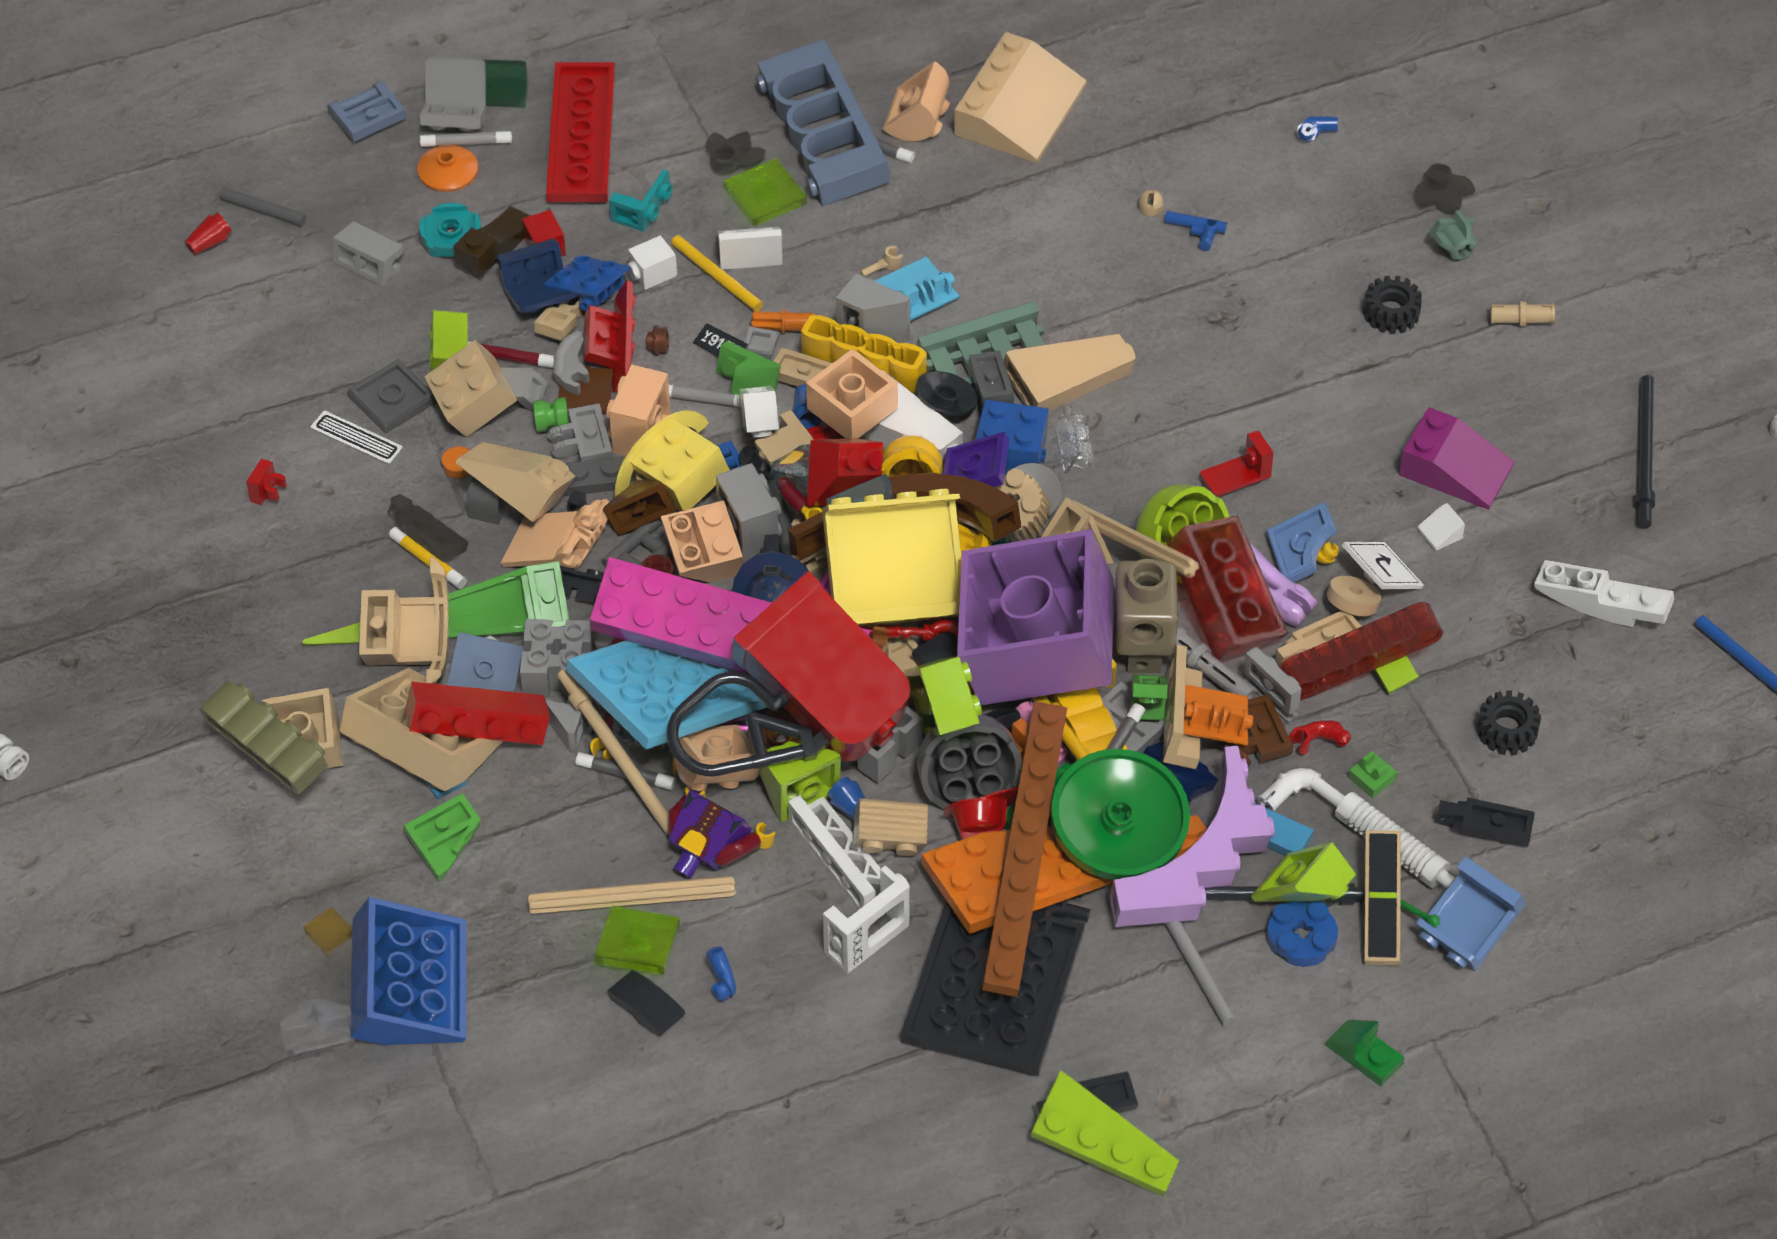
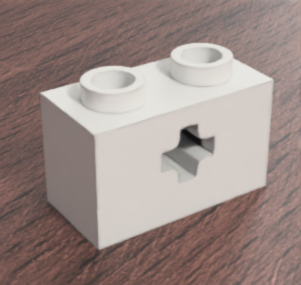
M772 386L739 389L742 421L745 431L747 433L751 432L753 437L771 436L772 430L779 429L775 390Z

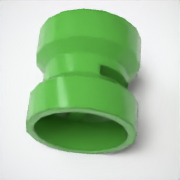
M566 397L556 398L553 403L544 400H534L537 432H545L553 426L558 427L559 425L569 424Z

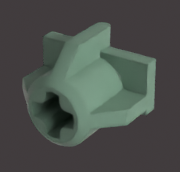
M1456 210L1452 218L1437 219L1429 236L1435 239L1439 246L1445 248L1454 260L1465 259L1472 254L1477 242L1476 237L1471 232L1476 221L1474 218H1465L1460 211Z

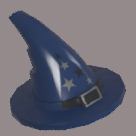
M775 551L756 554L742 564L734 578L732 592L773 603L809 570L803 563L788 554Z

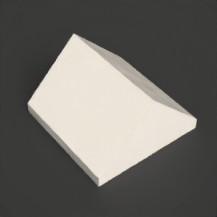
M779 227L717 231L720 267L722 270L782 265V235Z

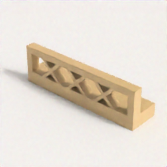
M1177 644L1166 678L1168 690L1165 703L1163 762L1196 769L1200 760V737L1183 734L1185 684L1202 687L1203 671L1186 668L1187 646Z

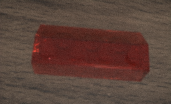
M1238 515L1184 526L1166 543L1168 547L1198 562L1199 569L1195 571V576L1188 578L1180 573L1179 575L1211 652L1216 659L1223 661L1244 656L1256 646L1261 648L1288 634Z

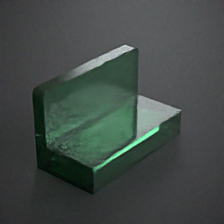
M481 59L486 63V107L526 108L529 88L526 61Z

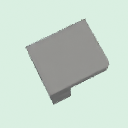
M501 368L517 401L528 410L534 411V400H543L547 381L532 368Z

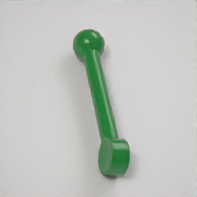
M1400 899V907L1427 921L1434 928L1440 925L1441 922L1438 915H1429Z

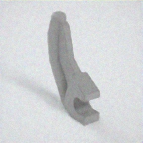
M579 330L562 339L554 352L553 376L564 390L577 396L580 394L581 388L580 383L576 381H583L587 384L590 381L589 372L578 359L584 345L583 333Z

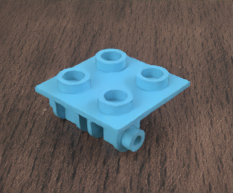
M927 257L875 280L883 286L910 297V321L960 298V295L951 286V284L955 283L952 273L939 272Z

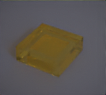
M332 907L303 926L305 934L325 954H328L352 937V927Z

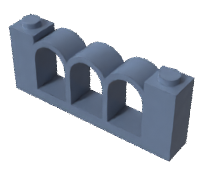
M825 39L757 63L760 75L756 76V82L761 93H767L771 103L775 102L778 117L783 122L788 123L791 143L796 150L802 152L805 170L810 177L806 179L809 191L812 196H818L822 206L891 182L888 162ZM826 83L830 87L827 91L801 100H787L793 95ZM842 112L845 117L818 128L802 129L808 123ZM857 140L860 146L833 157L816 158L822 152Z

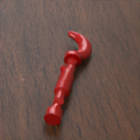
M946 618L934 622L931 626L924 624V628H901L900 625H877V627L887 628L888 638H900L903 636L908 640L911 637L910 635L916 638L923 637V641H928L943 631L951 632L958 638L959 622ZM861 626L863 629L870 630L869 635H873V627Z

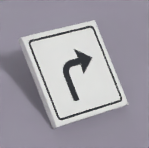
M1344 542L1342 544V547L1365 571L1363 575L1371 584L1375 582L1381 589L1423 588L1424 584L1385 542Z

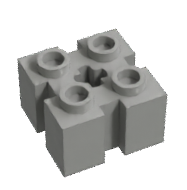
M526 619L523 639L525 651H522L520 667L522 693L550 697V691H562L563 698H568L569 693L557 677V674L566 668L568 659L594 651V632L590 629V621L566 620L565 627H554L552 620Z
M907 706L903 719L892 730L894 732L893 737L882 747L876 744L864 756L858 759V769L877 783L896 767L897 755L906 758L923 741V717Z

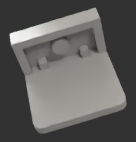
M428 57L425 61V106L420 113V125L429 126L433 130L455 127L463 132H472L480 129L486 118V63L481 59Z

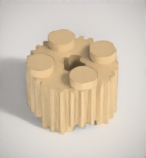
M1011 469L1007 471L1004 477V484L995 488L1018 502L1021 528L1004 537L1005 541L1009 542L1011 540L1016 542L1017 540L1035 539L1037 535L1042 536L1041 531L1046 527L1044 522L1049 521L1047 516L1050 515L1048 510L1050 509V501L1035 478H1032L1029 474L1025 475L1022 470Z

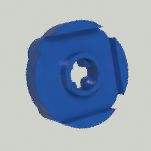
M1320 901L1288 902L1279 904L1274 908L1273 915L1268 922L1267 941L1271 951L1276 956L1278 952L1281 956L1285 957L1287 963L1301 967L1317 965L1324 961L1326 955L1331 951L1333 952L1336 947L1338 926L1325 903ZM1303 928L1308 930L1309 933L1307 938H1301L1299 933H1293V931Z

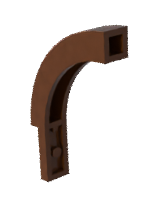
M937 473L896 475L868 481L836 494L837 498L851 497V503L864 502V496L883 494L884 500L897 499L896 494L903 492H916L917 497L929 496V491L949 489V494H960V499L955 501L957 521L976 528L994 542L1021 528L1017 501L993 486L961 476ZM822 512L788 529L792 555L799 561L826 547Z

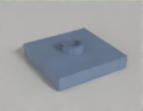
M458 632L447 685L514 692L524 647Z

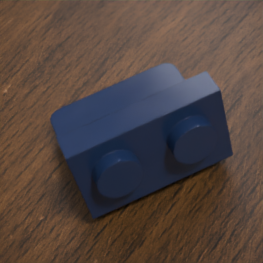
M555 238L496 256L503 289L522 313H535L541 310L542 307L552 304H565L579 295L578 293L544 287L546 281L564 268L559 243Z

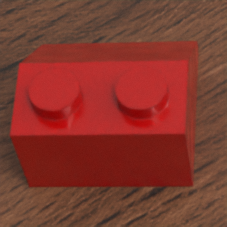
M855 438L810 440L807 505H831V499L837 498L836 494L859 484L878 479L882 475L884 442Z

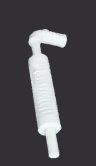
M1297 768L1289 770L1285 774L1280 773L1276 777V781L1262 795L1257 797L1259 805L1265 804V808L1269 805L1268 809L1275 812L1292 793L1296 794L1302 788L1307 790L1313 789L1337 807L1335 810L1336 818L1346 825L1349 824L1350 828H1354V831L1359 832V835L1364 836L1365 839L1366 830L1401 831V866H1404L1410 873H1415V876L1420 877V880L1429 887L1434 888L1440 883L1448 889L1455 880V877L1448 873L1450 863L1440 855H1436V852L1431 851L1429 847H1426L1425 844L1411 836L1405 829L1400 828L1394 821H1390V818L1385 817L1379 810H1375L1374 806H1370L1368 802H1365L1355 792H1350L1344 796L1321 779L1320 773L1312 769Z

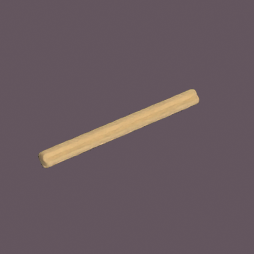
M1074 500L1076 504L1093 516L1100 534L1150 559L1170 561L1175 564L1176 572L1188 578L1195 576V571L1199 569V565L1192 558Z
M732 876L531 893L528 896V906L530 913L536 914L730 897L735 895V880Z

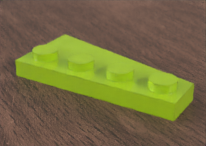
M1060 1070L1032 1130L1031 1137L1164 1197L1179 1160Z

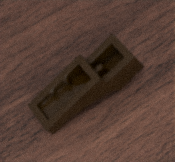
M509 206L500 216L478 230L471 227L453 246L455 263L481 275L493 262L498 263L497 255L513 251L524 239L522 219L530 215Z

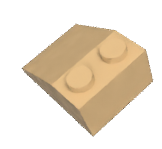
M485 442L477 445L459 457L455 462L532 522L557 505L575 478V475L569 471L568 466L558 459Z

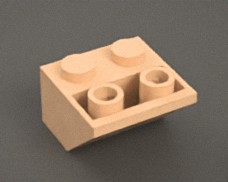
M724 500L661 516V522L679 576L710 583L736 576L743 564V555Z

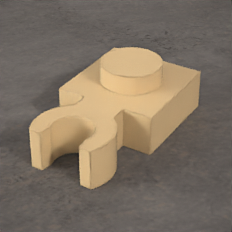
M579 301L575 305H569V302L559 304L558 308L549 306L534 322V331L562 341L575 328L577 318L583 313L579 306Z

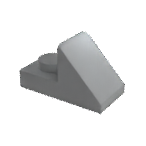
M569 699L567 704L546 700L550 715L548 723L568 751L576 754L588 722L581 710L574 708Z

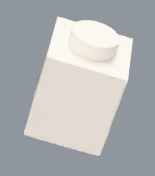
M661 235L628 249L629 263L627 266H630L628 274L633 281L637 280L644 290L677 276L676 254Z

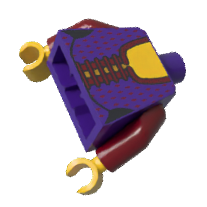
M688 786L685 788V795L668 811L669 841L682 852L673 869L691 879L700 863L716 871L721 866H726L757 848L768 849L772 847L776 832L765 835L767 825L763 822L758 823L755 832H751L752 827L743 818L707 799L705 790L698 794Z

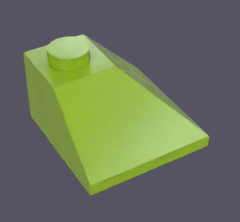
M789 741L781 746H773L767 752L797 746L800 743ZM824 749L817 755L815 760L804 761V758L760 768L761 778L777 818L781 823L789 819L788 801L799 795L807 805L821 797H824L826 800L830 799L828 796L829 790L840 780L841 756L834 750Z
M1333 842L1288 853L1251 897L1255 902L1319 901L1328 898L1335 900L1347 892L1349 888L1347 885L1356 873Z

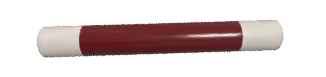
M481 344L495 359L553 368V355Z

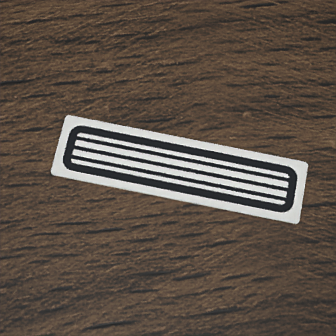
M323 411L310 426L314 430L388 464L391 463L403 448V446L327 411Z

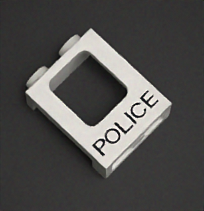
M885 865L880 869V894L852 916L847 918L835 906H832L823 913L824 953L847 974L909 926L910 887L907 880L901 874L893 873ZM885 913L892 918L891 921L868 938V929L872 923Z

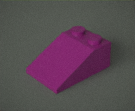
M1428 407L1403 450L1399 476L1489 510L1512 470L1514 461L1459 418Z

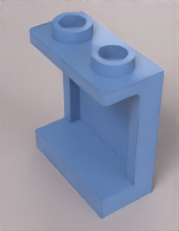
M1465 856L1457 866L1458 876L1429 912V915L1435 914L1440 917V925L1434 928L1421 918L1415 924L1420 932L1418 937L1433 949H1436L1439 945L1449 952L1447 958L1458 967L1464 969L1467 965L1476 971L1526 904L1520 893Z

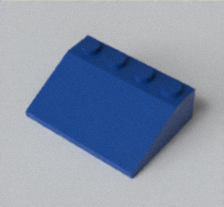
M368 897L353 917L350 1038L381 1045L456 1043L466 1040V919Z

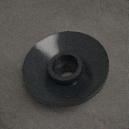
M943 371L927 372L921 375L916 383V393L919 399L936 412L951 416H962L972 412L977 405L978 396L975 389L966 380L952 373Z

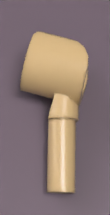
M889 246L885 249L884 259L860 270L861 275L866 277L884 268L891 271L898 270L902 263L903 254L896 256L898 247Z

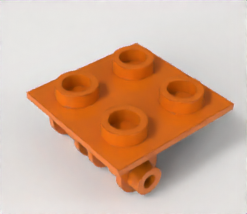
M1185 684L1183 734L1248 745V728L1251 729L1253 724V715H1248V696Z

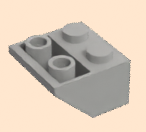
M856 273L836 297V320L839 325H854L863 329L868 334H881L892 338L897 343H908L910 340V297Z

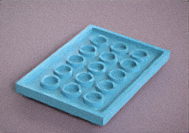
M627 640L568 659L566 671L645 749L667 742V725L673 711L704 682L720 673L736 672ZM725 684L719 686L685 715L679 727V738L764 709L767 706L749 688L743 685Z

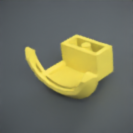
M679 411L663 418L647 430L630 448L620 465L615 484V497L629 486L633 470L651 481H661L677 510L692 509L716 486V475L730 471L720 448L698 434L709 424L705 416L696 411Z

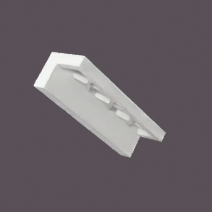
M800 795L789 800V822L856 907L861 909L875 898V889L871 884L880 885L881 868L869 853L862 850V847L853 846L854 834L824 797L808 805ZM820 810L828 818L826 826L815 815ZM833 836L843 837L846 840L845 849L841 848ZM852 860L862 861L866 865L864 873L860 872Z

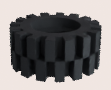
M1389 275L1384 276L1383 282L1380 278H1377L1374 284L1370 283L1365 294L1363 313L1367 322L1371 321L1370 326L1375 329L1377 326H1380L1379 332L1385 333L1386 329H1390V334H1396V329H1399L1400 333L1406 332V327L1410 330L1414 327L1420 316L1422 294L1421 291H1418L1416 284L1410 286L1411 280L1406 278L1404 282H1401V276H1395V280H1391ZM1393 301L1400 303L1403 307L1390 308L1382 303Z
M1507 690L1506 696H1503L1501 691L1495 693L1494 698L1490 695L1486 698V702L1482 703L1477 733L1478 737L1482 736L1481 742L1484 745L1490 742L1489 749L1494 752L1498 747L1502 755L1506 754V750H1511V755H1517L1518 748L1524 753L1528 751V746L1532 747L1535 744L1541 714H1539L1538 705L1532 706L1533 700L1530 697L1524 701L1523 693L1518 692L1517 697L1512 696V691ZM1510 717L1519 721L1522 726L1514 729L1505 728L1499 725L1496 720Z

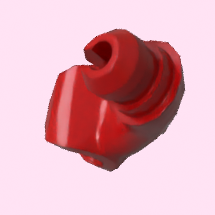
M1327 720L1314 721L1310 724L1296 727L1290 733L1289 738L1292 745L1300 743L1301 746L1298 752L1306 755L1309 752L1310 742L1314 739L1324 738L1325 740L1336 742L1339 746H1346L1351 740V735L1349 731L1343 729L1341 722Z

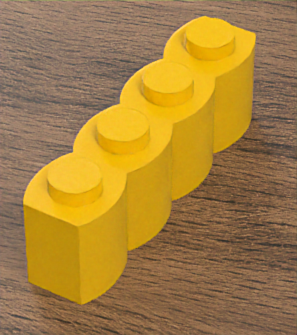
M809 316L801 330L802 354L834 363L848 351L854 349L910 392L917 394L916 383L921 375L927 373V352L913 344L897 343L885 335L868 334L863 329L854 325H839L836 321L826 316Z
M1096 687L1087 690L1045 695L1052 705L1067 707L1065 722L1090 754L1106 750L1117 729ZM1126 744L1124 745V747H1123L1122 749H1127V750H1128Z

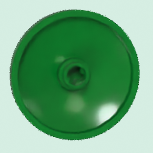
M1107 749L1082 757L1064 772L1053 794L1050 819L1052 830L1059 846L1076 865L1093 875L1116 880L1142 875L1173 861L1180 852L1188 833L1190 808L1186 793L1179 780L1162 763L1140 752L1127 749Z

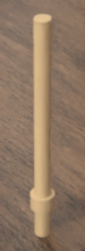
M566 668L561 670L557 677L570 694L568 699L576 710H581L665 834L670 836L668 834V812L592 704V696L566 671Z

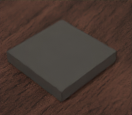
M399 359L347 390L348 397L385 434L437 403L433 392Z

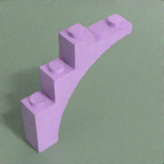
M1238 746L1224 748L1219 764L1222 785L1220 806L1216 817L1205 834L1186 853L1167 865L1142 875L1114 880L1109 897L1115 927L1197 920L1201 907L1206 905L1205 888L1231 886L1236 872L1240 871L1239 854L1266 851L1270 838L1274 837V822L1272 817H1267L1265 804L1254 805L1252 788H1247L1246 784L1248 777L1247 762L1245 758L1241 759Z

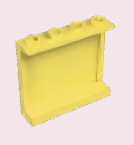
M937 489L929 491V496L917 497L916 492H903L896 494L897 499L884 500V495L878 494L864 496V502L851 503V497L831 499V505L822 508L831 597L859 626L959 617L962 558L955 501L960 499V494H949V489Z

